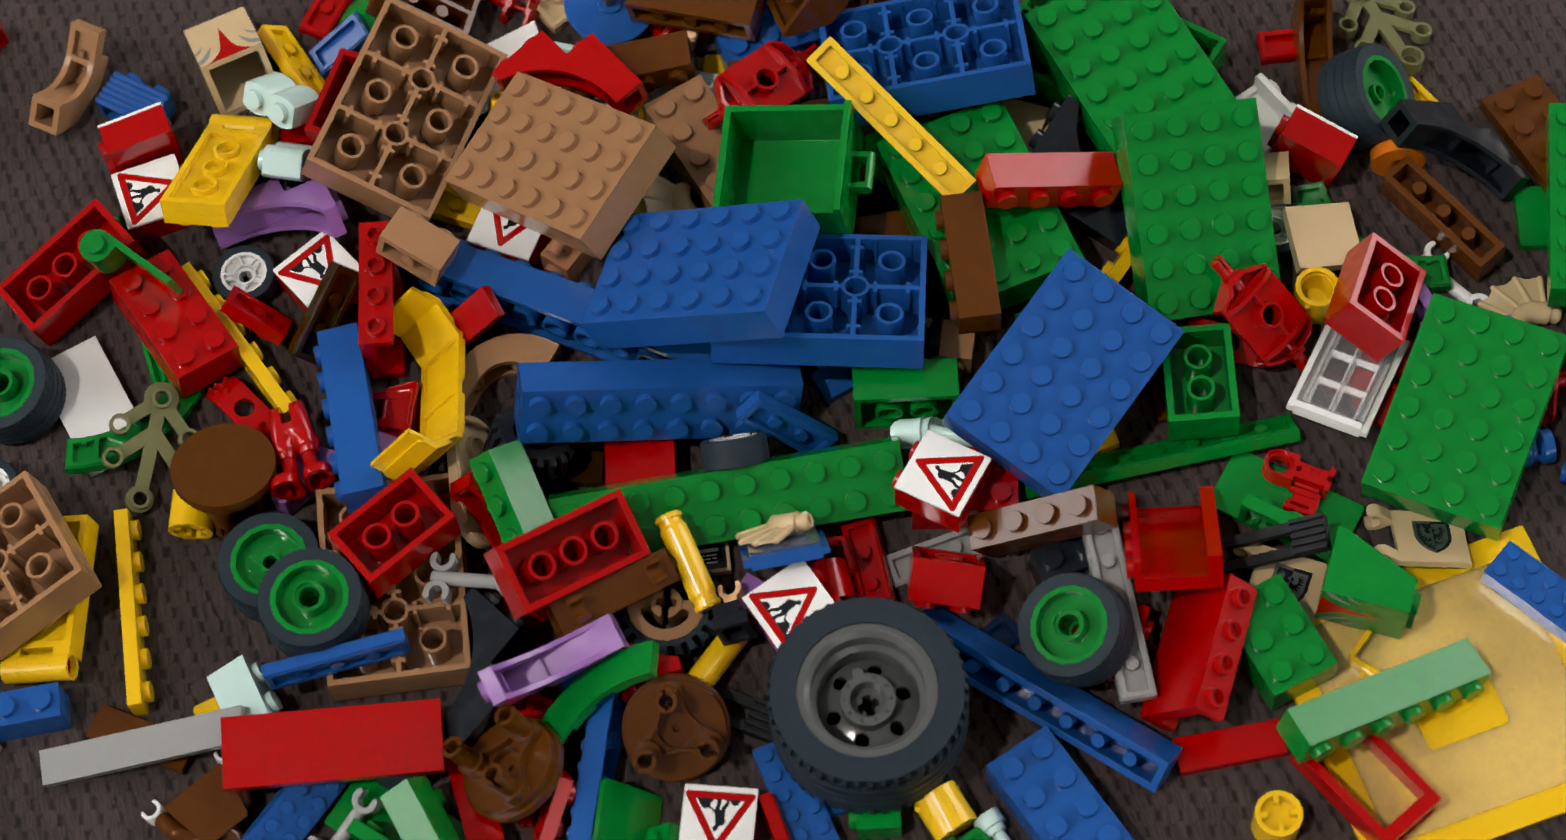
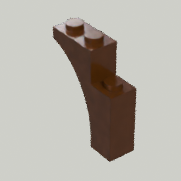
M1295 0L1290 25L1297 57L1293 74L1299 105L1323 117L1318 101L1317 81L1319 71L1323 67L1322 65L1334 57L1332 40L1333 0Z

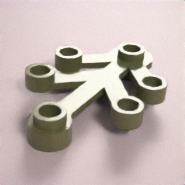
M1346 0L1350 5L1345 17L1339 20L1337 34L1341 38L1352 39L1356 36L1358 29L1357 19L1363 9L1369 20L1361 39L1355 43L1354 48L1374 43L1379 32L1397 59L1400 60L1408 76H1413L1421 70L1425 58L1423 51L1416 46H1406L1395 31L1398 30L1410 34L1411 40L1416 44H1426L1429 42L1432 33L1431 26L1425 22L1416 23L1411 21L1416 10V6L1412 1ZM1379 7L1393 10L1394 15L1382 12Z
M156 382L150 385L144 393V402L124 414H115L109 421L110 431L120 436L126 434L133 423L150 415L147 429L118 447L107 448L101 456L102 464L106 468L115 469L121 465L125 458L143 448L135 486L129 489L124 498L126 508L133 514H143L153 505L154 497L149 487L157 451L169 469L175 454V450L162 432L164 417L178 435L177 441L179 446L183 443L182 436L189 433L192 435L197 432L187 426L177 411L178 393L171 384L166 382ZM164 393L168 398V402L166 404L157 403L155 395ZM115 419H123L126 422V428L124 430L115 429L113 421ZM115 452L119 456V461L116 464H110L106 460L107 453ZM136 493L144 494L146 503L137 505L133 500V496Z

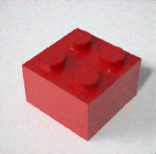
M912 546L907 581L908 600L914 601V606L927 609H934L936 604L949 605V610L957 613H971V609L980 610L986 569L983 555Z

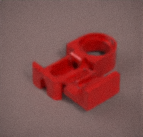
M1284 449L1270 450L1265 455L1261 473L1268 482L1289 489V492L1293 493L1291 499L1286 498L1283 510L1287 512L1295 511L1303 516L1315 514L1319 501L1327 498L1336 472L1335 467L1332 466L1330 471L1323 470L1301 462V455ZM1272 461L1283 462L1288 470L1283 473L1275 472L1270 468L1269 463Z

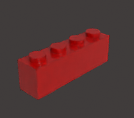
M1113 151L985 154L975 173L979 189L982 191L985 208L1104 207L1112 205L1123 186Z

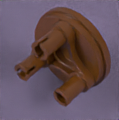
M235 423L217 424L192 434L178 447L171 461L170 476L178 496L194 509L207 513L209 518L213 520L217 536L223 538L222 529H224L227 537L228 533L237 526L233 515L235 512L252 506L261 498L271 497L270 482L276 474L277 459L271 442L257 429Z
M685 673L659 675L657 678L650 679L642 684L628 701L622 718V738L625 748L632 759L633 767L638 766L636 771L643 774L647 773L656 779L667 782L691 781L711 771L725 754L731 735L730 714L722 696L708 682Z
M504 704L495 713L494 719L497 724L487 730L472 748L458 736H452L443 744L447 749H442V754L457 764L459 771L463 774L464 789L471 806L486 819L499 823L518 821L539 809L555 790L564 765L563 746L555 731L540 720L522 715L511 704Z

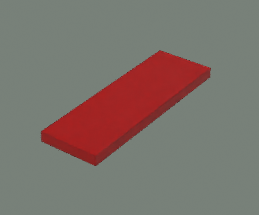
M440 698L221 717L223 790L231 792L446 773L445 756L442 754V749H444L442 701Z

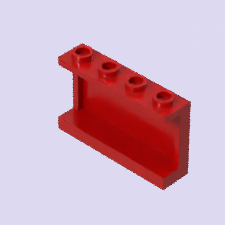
M390 221L359 223L358 345L372 380L406 378V345L399 336L394 334V303L406 293L397 265L376 253L379 236Z
M1213 486L1199 487L1200 505L1136 508L1135 491L1128 492V504H1121L1126 575L1127 578H1134L1135 592L1224 588L1223 553Z
M1233 574L1224 575V588L1174 590L1152 669L1157 698L1143 702L1140 718L1168 732L1176 731L1178 720L1181 717L1202 714L1215 722L1224 720L1257 595L1255 587Z

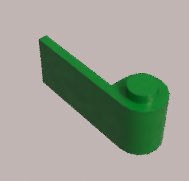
M93 229L82 236L79 243L80 253L98 271L102 273L116 272L129 259L178 295L183 292V289L172 278L106 231Z

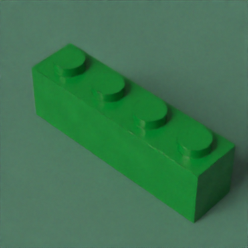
M520 439L490 449L468 460L473 476L478 482L487 503V509L492 515L501 536L502 544L554 520Z

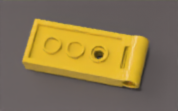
M212 114L209 124L160 199L164 222L182 226L229 227L261 174V170L258 169L260 151L264 150L268 144L273 145L278 142L280 127L274 124L268 117Z
M88 514L63 516L92 569H94L99 525ZM90 596L1 660L0 676L4 684L72 681L77 678L78 662L82 660Z

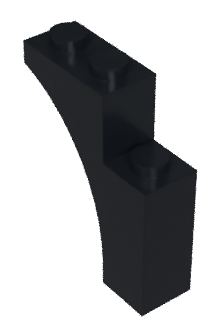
M1068 95L1061 103L1057 100L1053 103L1045 118L1050 120L1044 131L1038 128L1028 143V146L1033 148L1030 153L1081 152L1077 137L1079 101ZM1115 202L1104 207L1075 206L1065 208L1058 206L1066 222L1111 250L1120 245L1127 233L1124 209Z
M1400 99L1380 122L1397 148L1416 149L1449 161L1480 181L1501 201H1510L1530 179V176L1495 129L1469 127L1450 102Z
M474 587L463 597L470 613L473 628V651L470 667L459 695L443 717L444 739L447 740L452 736H458L471 748L487 730L497 724L494 717L497 709L500 707L493 706L492 701L487 703L482 697L477 685L481 681L477 672L491 665L519 656L533 640L523 630L528 625L520 617L514 619L511 611L508 615L500 609L504 603L492 592L487 590L483 595ZM522 700L512 704V706L516 708Z

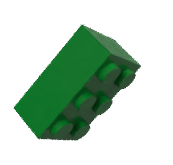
M1230 323L1180 327L1184 330V333L1161 363L1168 440L1239 435L1240 411Z
M942 355L933 356L930 359H924L923 369L852 367L855 429L891 428L892 424L899 419L923 416L943 419L959 397L957 358H948Z
M1280 573L1254 586L1257 589V595L1239 660L1271 711L1333 679L1338 665L1334 655Z

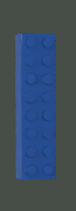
M1510 540L1485 569L1480 581L1566 643V580Z
M613 692L595 705L597 709L584 722L586 733L585 739L581 742L582 758L577 766L579 777L578 783H575V802L570 810L572 821L571 826L567 829L568 840L593 839L600 781L604 778L616 779L622 740V718L627 705L618 694Z
M774 742L752 750L755 764L767 792H771L774 795L790 839L840 840L825 805L817 797L812 798L809 796L806 790L803 791L799 787L797 781L794 782L791 779L790 772H786L784 764L778 757Z
M349 781L281 787L239 840H303Z

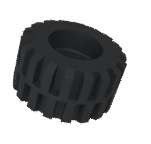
M512 404L511 408L504 407L501 409L500 414L497 413L494 417L483 453L518 440L514 419L515 404ZM577 442L522 444L542 491L549 493L554 490V487L558 488L567 475Z

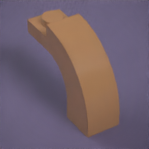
M79 19L71 22L67 52L62 69L48 88L33 94L28 125L57 136L70 129L79 121L100 88L107 67L108 56L102 55L106 34L105 29Z
M517 333L489 339L473 348L465 355V378L462 382V392L465 394V416L471 415L482 394L493 382L503 377L517 376L518 363L562 362L563 355L560 344L541 336Z

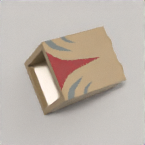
M243 6L183 31L220 114L235 115L248 110L243 104L245 82L274 72L262 42Z

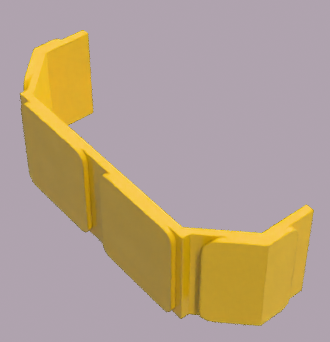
M413 286L394 303V334L402 339L421 367L420 433L408 428L370 462L371 467L383 472L386 477L392 480L397 479L410 468L417 474L425 471L463 437L465 431V394L462 392V382L465 378V339H463V332L458 330L452 315L440 298L428 292H422Z

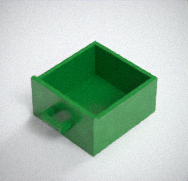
M844 100V104L725 106L712 207L803 199L821 226L819 233L854 234L858 194L872 193L876 154L872 151H863L864 135L852 101ZM861 163H866L865 181L859 182Z

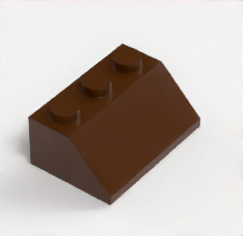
M766 0L782 35L786 37L832 24L838 15L845 10L850 1Z

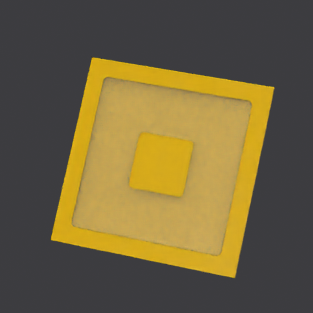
M1523 525L1501 532L1499 541L1484 538L1468 544L1472 562L1471 568L1403 567L1402 569L1418 580L1415 593L1421 594L1418 612L1414 617L1411 629L1404 628L1400 639L1372 633L1369 640L1356 656L1382 672L1413 658L1415 659L1468 638L1491 672V675L1483 685L1484 691L1476 698L1465 701L1462 698L1440 713H1436L1434 710L1425 713L1417 722L1406 725L1403 722L1396 725L1387 734L1381 736L1442 798L1437 811L1404 840H1494L1566 814V643L1480 581L1485 569L1510 540L1541 562ZM1314 618L1313 625L1334 655L1338 665L1333 679L1295 698L1294 702L1296 705L1364 679V677L1359 675V671L1348 664V657L1366 631ZM1362 742L1351 749H1345L1344 747L1336 749L1330 756L1321 760L1325 769L1384 829L1418 800ZM1352 826L1353 831H1354V833H1355L1357 839H1358V840H1366V839Z

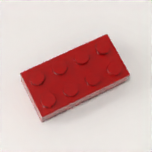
M96 198L0 283V296L27 327L49 347L111 292L110 279L137 266L127 259L116 272L102 273L98 271L80 253L79 243L84 234L93 229H101L145 260L150 257L123 225Z
M167 249L146 261L172 278L183 289L180 295L138 265L110 279L109 284L114 303L181 398L184 399L242 367L238 344L171 251Z
M619 488L507 541L483 555L514 619H517L651 554V551Z

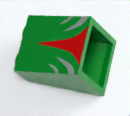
M1338 525L1314 618L1364 631L1369 629L1376 634L1400 639L1404 628L1411 629L1414 617L1418 612L1421 594L1415 593L1418 580L1349 529Z

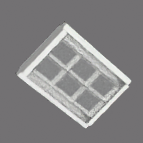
M1326 324L1287 403L1286 409L1293 411V414L1350 435L1366 438L1410 342L1405 340L1403 344L1377 362Z

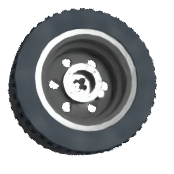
M862 596V598L852 597L845 601L838 600L836 603L827 604L823 609H817L810 616L803 618V622L795 625L792 632L786 635L785 642L778 647V654L774 655L773 665L769 669L770 677L767 678L768 689L766 697L771 733L778 757L784 764L786 772H790L791 779L794 782L797 781L799 787L803 791L806 790L809 796L812 798L817 797L822 804H828L833 809L841 808L847 813L851 811L856 812V814H862V812H869V815H875V813L880 812L886 814L889 810L895 809V811H899L905 806L907 808L912 806L913 802L920 801L924 798V795L931 792L936 786L944 783L945 777L950 776L952 768L957 765L958 757L963 752L968 732L969 685L964 661L961 660V653L955 648L952 638H948L947 632L944 629H940L938 623L935 620H931L928 614L917 611V608L914 606L910 607L904 602L900 601L898 603L890 598H868V596ZM877 667L882 671L881 675H877L874 673H868V670L870 668ZM844 679L847 683L842 690H837L833 687L835 681ZM903 689L908 690L910 693V698L907 700H901L897 697ZM870 707L872 712L875 711V714L867 716L866 711L863 712V709ZM827 718L840 720V722L836 725H829ZM890 729L904 730V733L896 736L892 734ZM863 735L869 738L870 742L867 747L856 746L863 738Z

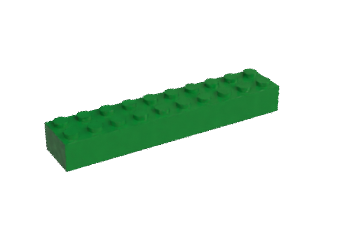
M897 436L773 456L766 462L747 467L719 471H707L702 468L550 494L548 498L550 511L553 518L556 519L620 488L651 552L662 548L667 550L660 535V528L656 526L655 521L659 516L676 509L682 512L683 515L681 517L687 523L697 546L735 540L737 533L766 524L770 516L774 514H786L795 511L802 513L806 511L813 517V526L908 510L895 504V490L892 488L897 472L900 469L904 470L900 442Z

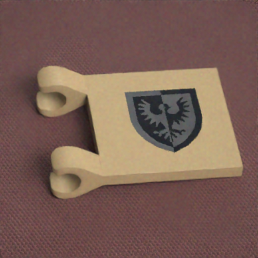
M1369 504L1367 506V516L1364 517L1365 527L1368 530H1378L1391 525L1395 545L1394 549L1385 544H1378L1375 546V549L1398 566L1471 568L1472 562L1464 529L1411 511L1389 510L1378 504Z
M1256 543L1235 548L1233 553L1239 557H1247L1276 550V548ZM1300 557L1254 568L1249 584L1254 587L1280 573L1313 623L1327 564Z

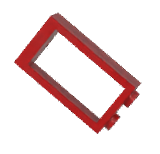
M1374 734L1364 738L1362 743L1418 799L1384 829L1319 762H1315L1312 759L1299 764L1291 753L1289 761L1366 840H1404L1437 811L1442 800L1381 737H1376Z

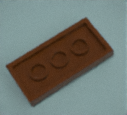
M1537 74L1482 99L1479 108L1546 193V118L1549 103L1561 102Z

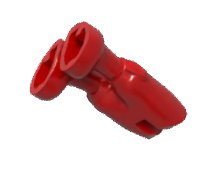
M302 400L288 404L291 421L289 422L286 421L280 407L268 411L272 446L275 451L277 464L282 466V473L272 478L270 490L274 497L282 500H295L306 496L305 486L297 466V456L299 454L303 458L305 466L303 476L309 490L316 493L317 489L329 487L335 479L331 464L320 461L317 456L320 451L321 438L315 434L311 419Z

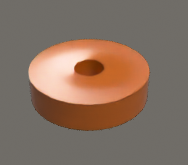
M1391 139L1374 146L1369 154L1371 169L1380 176L1386 174L1406 155H1409L1421 167L1426 162L1424 151L1397 148Z

